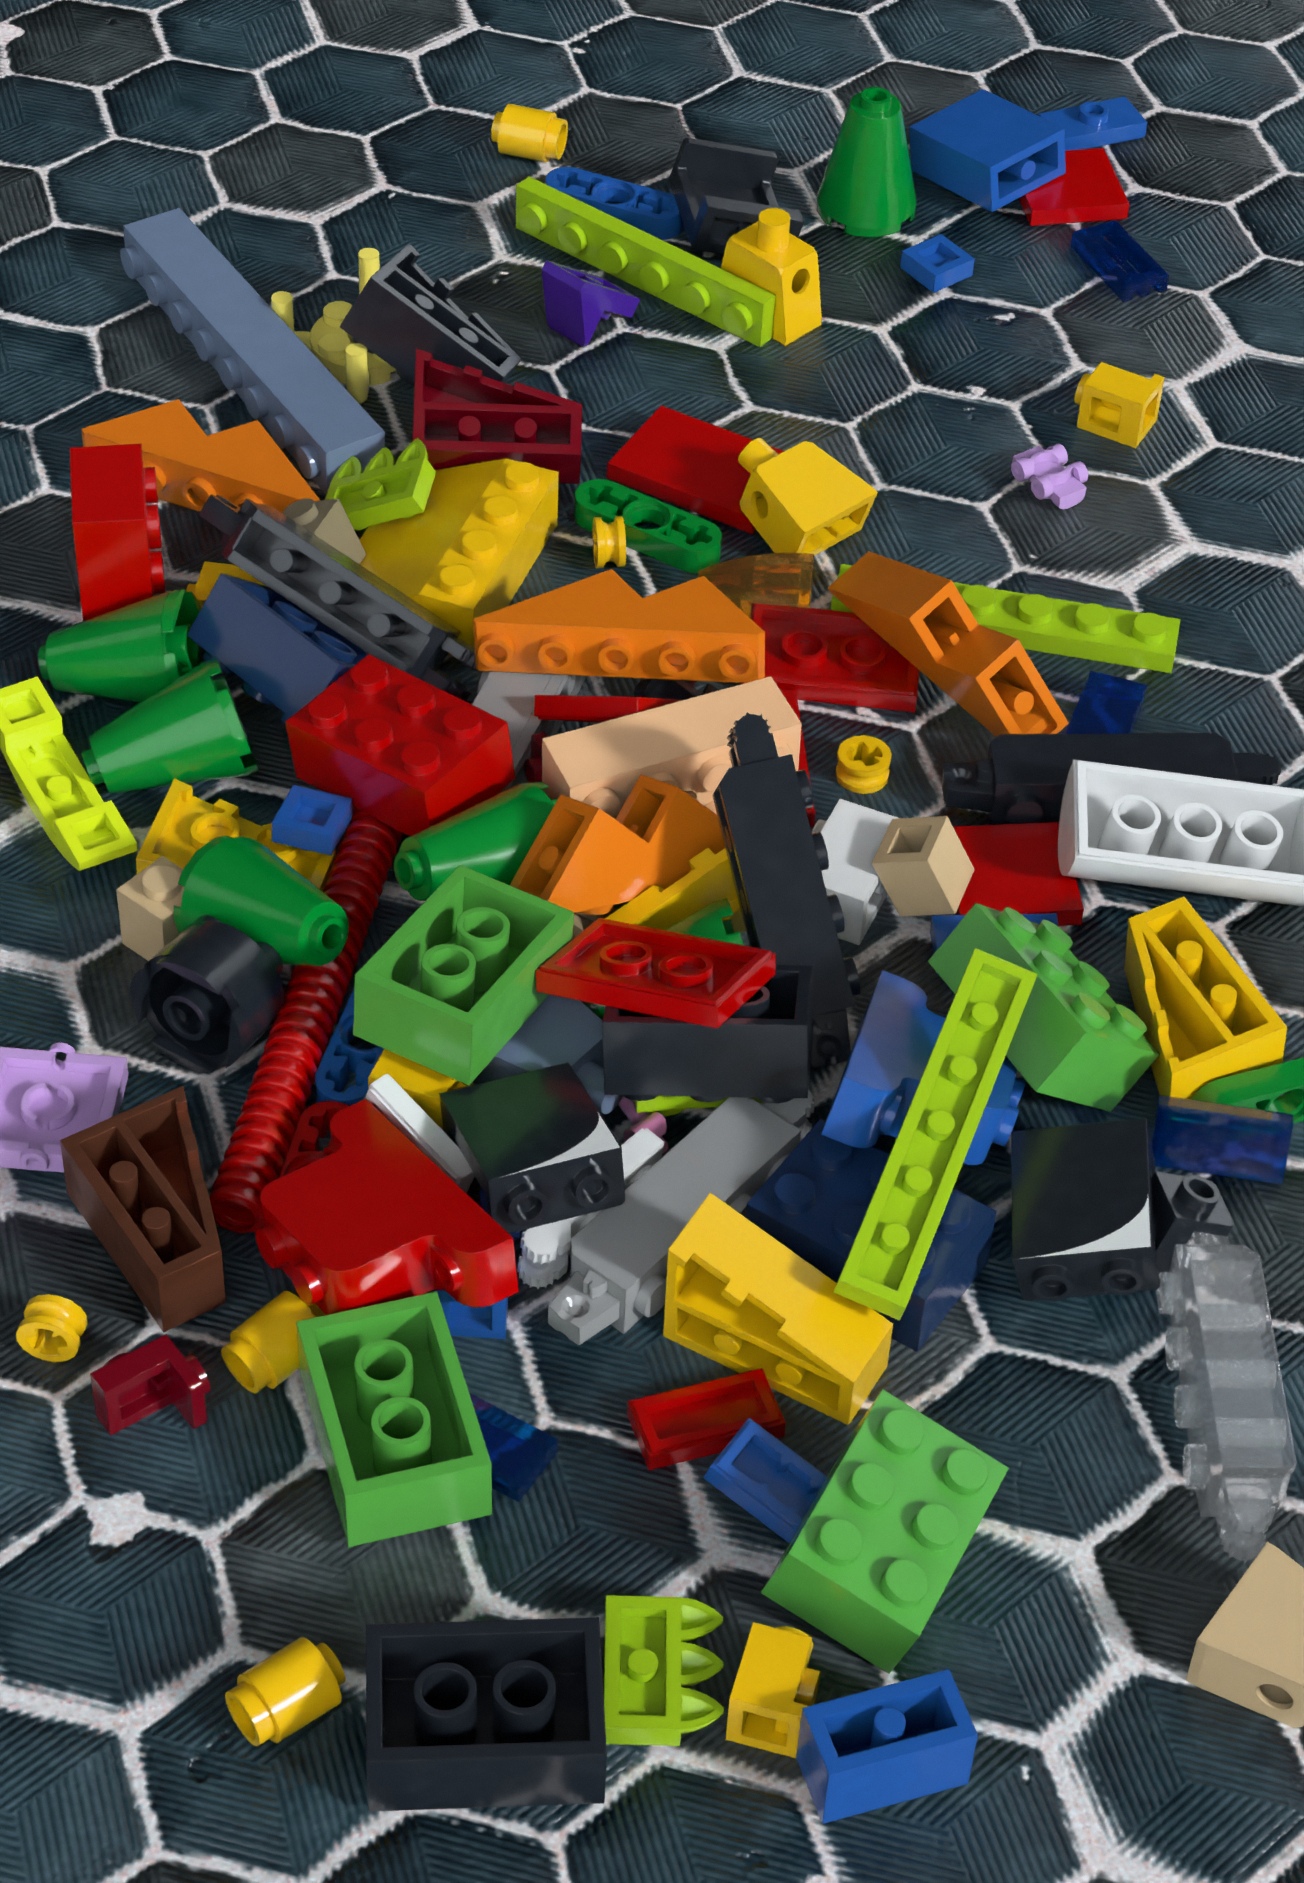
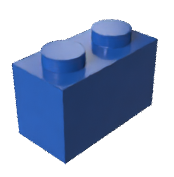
M950 1669L802 1708L796 1759L820 1820L824 1824L968 1784L978 1734Z

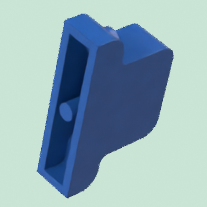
M882 970L859 1026L821 1135L857 1148L874 1146L880 1135L885 1134L897 1138L945 1021L944 1017L927 1009V995L915 983ZM1006 1056L963 1164H982L992 1142L1005 1147L1019 1112L1017 1105L1026 1081L1016 1078L1017 1069Z

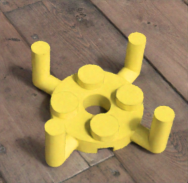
M363 248L358 252L359 295L370 277L380 269L379 251L374 248ZM278 291L271 296V306L275 313L319 361L330 370V373L340 383L346 384L347 391L359 404L367 400L369 386L391 381V372L396 371V369L376 354L368 353L367 347L363 344L354 343L352 336L340 328L341 323L353 306L352 304L345 301L328 303L323 308V316L316 321L311 332L294 331L292 294L286 291Z

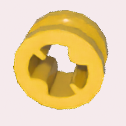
M615 516L614 521L611 523L603 522L601 517H594L592 536L595 567L604 568L607 562H614L617 567H625L626 534L623 516Z
M860 735L844 740L839 745L837 753L838 763L835 772L837 782L843 788L859 794L875 793L883 789L889 779V766L892 756L890 748L882 740L872 736Z
M37 1295L29 1299L23 1312L24 1319L21 1321L16 1332L17 1342L22 1349L30 1355L45 1361L63 1362L74 1358L80 1346V1337L83 1335L88 1324L87 1315L83 1309L73 1301L57 1295Z

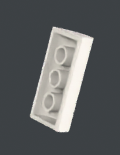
M1073 759L1064 789L1058 832L1060 872L1063 876L1304 907V790Z

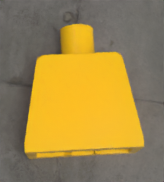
M768 208L759 213L756 223L729 238L726 243L721 269L776 295L773 339L786 346L821 325L818 254L814 247L789 233L790 215L788 212L779 208Z
M756 438L742 450L738 457V463L751 474L740 500L741 510L788 570L860 531L878 494L871 485L812 442L803 441L778 454L762 438Z

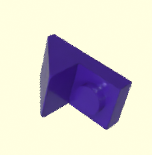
M548 260L545 261L542 268L548 326L581 346L589 344L600 318L608 320L612 312L632 318L640 301V298L602 277Z

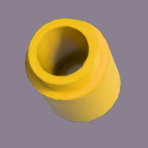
M507 104L503 113L497 112L495 114L491 129V139L493 142L498 143L499 153L541 162H548L550 158L559 160L564 153L568 135L567 120L557 118L555 112L515 104Z
M283 1291L230 1333L231 1341L221 1349L222 1358L232 1375L248 1391L256 1394L266 1386L274 1389L300 1369L296 1322L325 1316V1314L315 1303L309 1306L295 1294Z
M300 1637L237 1677V1686L225 1693V1700L234 1722L252 1745L259 1746L269 1739L274 1743H279L341 1703L342 1697L339 1686L346 1681L345 1673L338 1658L325 1643L315 1646L307 1638Z

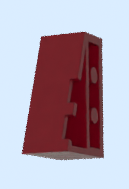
M416 348L412 441L419 438L424 443L428 454V461L434 470L507 458L559 472L558 483L580 484L581 403L515 382V385L512 386L482 376V370L468 365L461 369L434 360L432 353Z

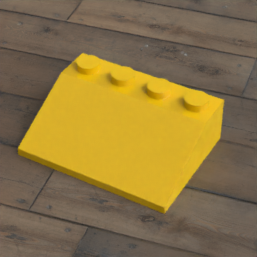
M507 458L435 470V478L423 513L416 514L410 518H399L372 525L366 529L359 540L366 553L360 565L461 631L459 638L474 647L473 619L507 607L558 525L559 472Z

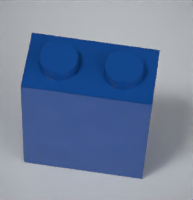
M984 89L909 126L912 171L991 212L1066 173L1065 128Z

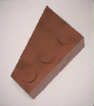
M183 1086L60 1140L68 1196L163 1333L226 1303L222 1250L207 1186L204 1183L198 1147L191 1127Z

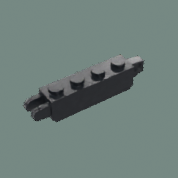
M213 494L209 496L199 515L225 533L219 544L224 547L222 555L227 560L368 654L459 699L467 701L471 692L466 685L439 669L448 653H450L466 667L474 671L477 670L475 648L459 638L461 631L271 505L257 504L246 498L240 508L223 496H215Z
M747 712L740 720H735V727L729 731L730 735L727 736L729 740L727 746L731 748L729 756L732 768L727 770L712 796L750 947L770 950L776 953V965L813 966V1044L810 1070L836 1066L847 1062L850 1055L847 1012L855 1007L853 996L860 994V981L856 965L852 957L843 958L837 933L844 932L845 930L842 908L836 894L827 896L821 871L829 868L828 853L821 832H811L806 808L813 807V795L808 775L804 769L796 771L792 754L778 757L773 733H769L771 726L767 725L768 720H764L762 714L758 716Z
M1217 733L1000 734L990 742L987 760L945 764L942 777V791L945 807L988 812L990 825L1051 823L1060 821L1064 789L1073 759L1265 785L1277 784L1282 765L1275 759V756L1272 757L1269 754L1233 753L1230 741Z

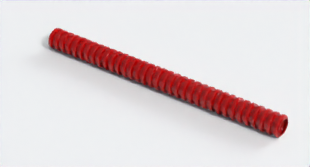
M353 807L352 819L343 834V840L339 845L338 853L333 861V867L328 874V880L323 888V893L340 905L347 915L349 931L346 943L340 954L328 964L322 966L295 965L291 979L286 987L284 1006L271 1027L270 1036L265 1043L264 1052L258 1062L259 1066L253 1075V1082L248 1089L247 1098L242 1105L241 1114L235 1124L236 1128L230 1137V1144L224 1153V1160L218 1169V1176L212 1185V1192L209 1195L215 1223L230 1231L239 1233L254 1232L264 1224L260 1201L261 1191L268 1183L280 1177L299 1118L305 1111L306 1101L311 1094L317 1069L327 1049L328 1040L332 1035L333 1026L337 1021L338 1012L344 1001L343 997L348 990L349 982L354 973V967L358 962L359 953L363 948L364 939L368 934L369 925L373 920L374 911L383 892V885L388 878V871L393 864V858L397 853L398 844L403 836L401 831Z

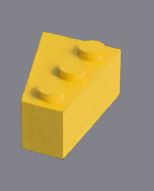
M1185 897L1128 918L1124 970L1137 1016L1147 1027L1143 1035L1160 1054L1151 1064L1167 1124L1191 1115L1189 1112L1190 1101L1196 1092L1206 1084L1220 1078L1283 1062L1287 1033L1286 1024Z
M711 1192L668 1249L663 1337L738 1373L762 1368L771 1389L846 1425L850 1424L888 1366L893 1323L875 1310L834 1293L836 1282Z

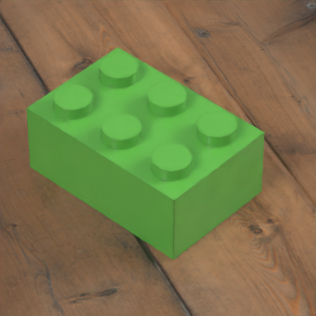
M459 865L355 974L353 1035L466 1085H470L550 995L536 992L535 970L572 941L574 912Z
M975 903L928 960L929 964L954 994H956L975 948L1037 973L1038 975L1006 1057L1035 1092L1111 1112L1160 1055L1143 1035L1147 1030L1145 1023L1130 1009L1113 1001L1106 993V990L1110 987L1106 978L1091 965L1079 961L1069 950L1073 945L1071 938L1057 925L1048 920H1042L1040 924L1029 921L1022 914L1009 907L999 911Z
M437 1292L296 1322L300 1375L348 1548L492 1515V1463Z
M882 1389L850 1436L761 1593L890 1674L920 1637L1009 1468Z

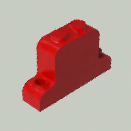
M367 1099L338 1111L331 1118L330 1132L332 1145L324 1148V1158L268 1183L261 1191L260 1201L264 1227L256 1230L255 1237L262 1257L271 1268L280 1267L292 1279L299 1297L305 1304L310 1306L315 1303L325 1315L418 1296L431 1290H444L457 1302L470 1307L490 1306L519 1292L513 1237Z

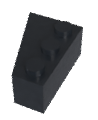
M410 244L370 277L340 325L341 329L352 336L354 343L363 344L367 347L368 353L379 356L396 369L397 374L402 380L415 386L416 348L432 353L434 360L461 369L468 365L482 370V376L503 383L507 382L521 361L517 353L477 312L472 313L468 318L449 298L454 289L444 278H439L434 283L416 264L420 254Z

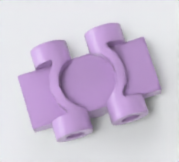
M1057 443L1046 450L1037 446L1013 456L1011 471L1014 478L1019 482L1029 479L1031 481V491L1039 500L1051 499L1058 508L1068 509L1080 503L1085 497L1086 486L1082 483L1088 480L1087 468L1081 461L1069 464L1064 468L1062 465L1067 463L1068 454L1063 445Z

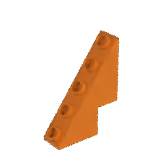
M177 399L81 429L83 447L142 444L143 467H155L158 499L200 512L212 494L223 496L240 508L247 498L257 504L271 505L281 513L290 504L301 499L309 498L313 501H321L258 420L207 436L182 402Z
M868 551L828 587L831 594L994 736L997 737L1000 734H1058L1069 724L1019 639L979 625L952 580Z
M610 569L473 619L475 663L478 671L669 680L682 679L748 683L765 678V632L705 576L642 598L615 571Z
M640 774L616 819L600 808L561 794L510 886L574 913L579 912L587 915L611 913L614 911L615 904L629 902L653 885L660 886L665 890L691 871L689 860L706 848H709L714 854L723 850L725 844L718 816L681 788Z

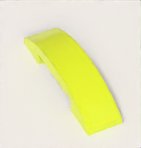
M38 676L1 688L0 749L32 812L58 851L78 871L136 852L137 842L112 800L107 802L102 800L64 736L62 716Z

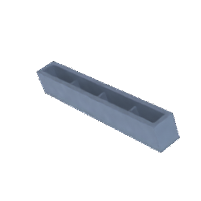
M180 208L123 225L125 248L121 249L120 257L130 279L135 278L146 290L151 303L154 306L159 305L170 317L174 329L179 334L184 333L193 343L200 359L204 362L208 361L219 373L224 386L228 390H234L245 402L251 417L260 419L271 432L272 438L279 448H285L297 461L303 476L307 479L312 478L319 488L327 494L334 474L351 456L358 458L364 471L376 453L385 447L384 430Z

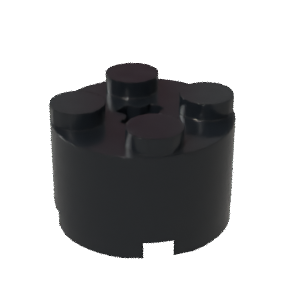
M203 915L184 928L134 975L130 986L132 1010L138 1023L145 1017L147 1018L152 1028L158 1034L151 1042L164 1056L188 1070L198 1073H213L219 1066L226 1065L227 1068L238 1060L277 1020L279 1012L284 1006V990L279 976L283 969V962L278 952L269 944L255 942L242 931L220 922L215 917Z

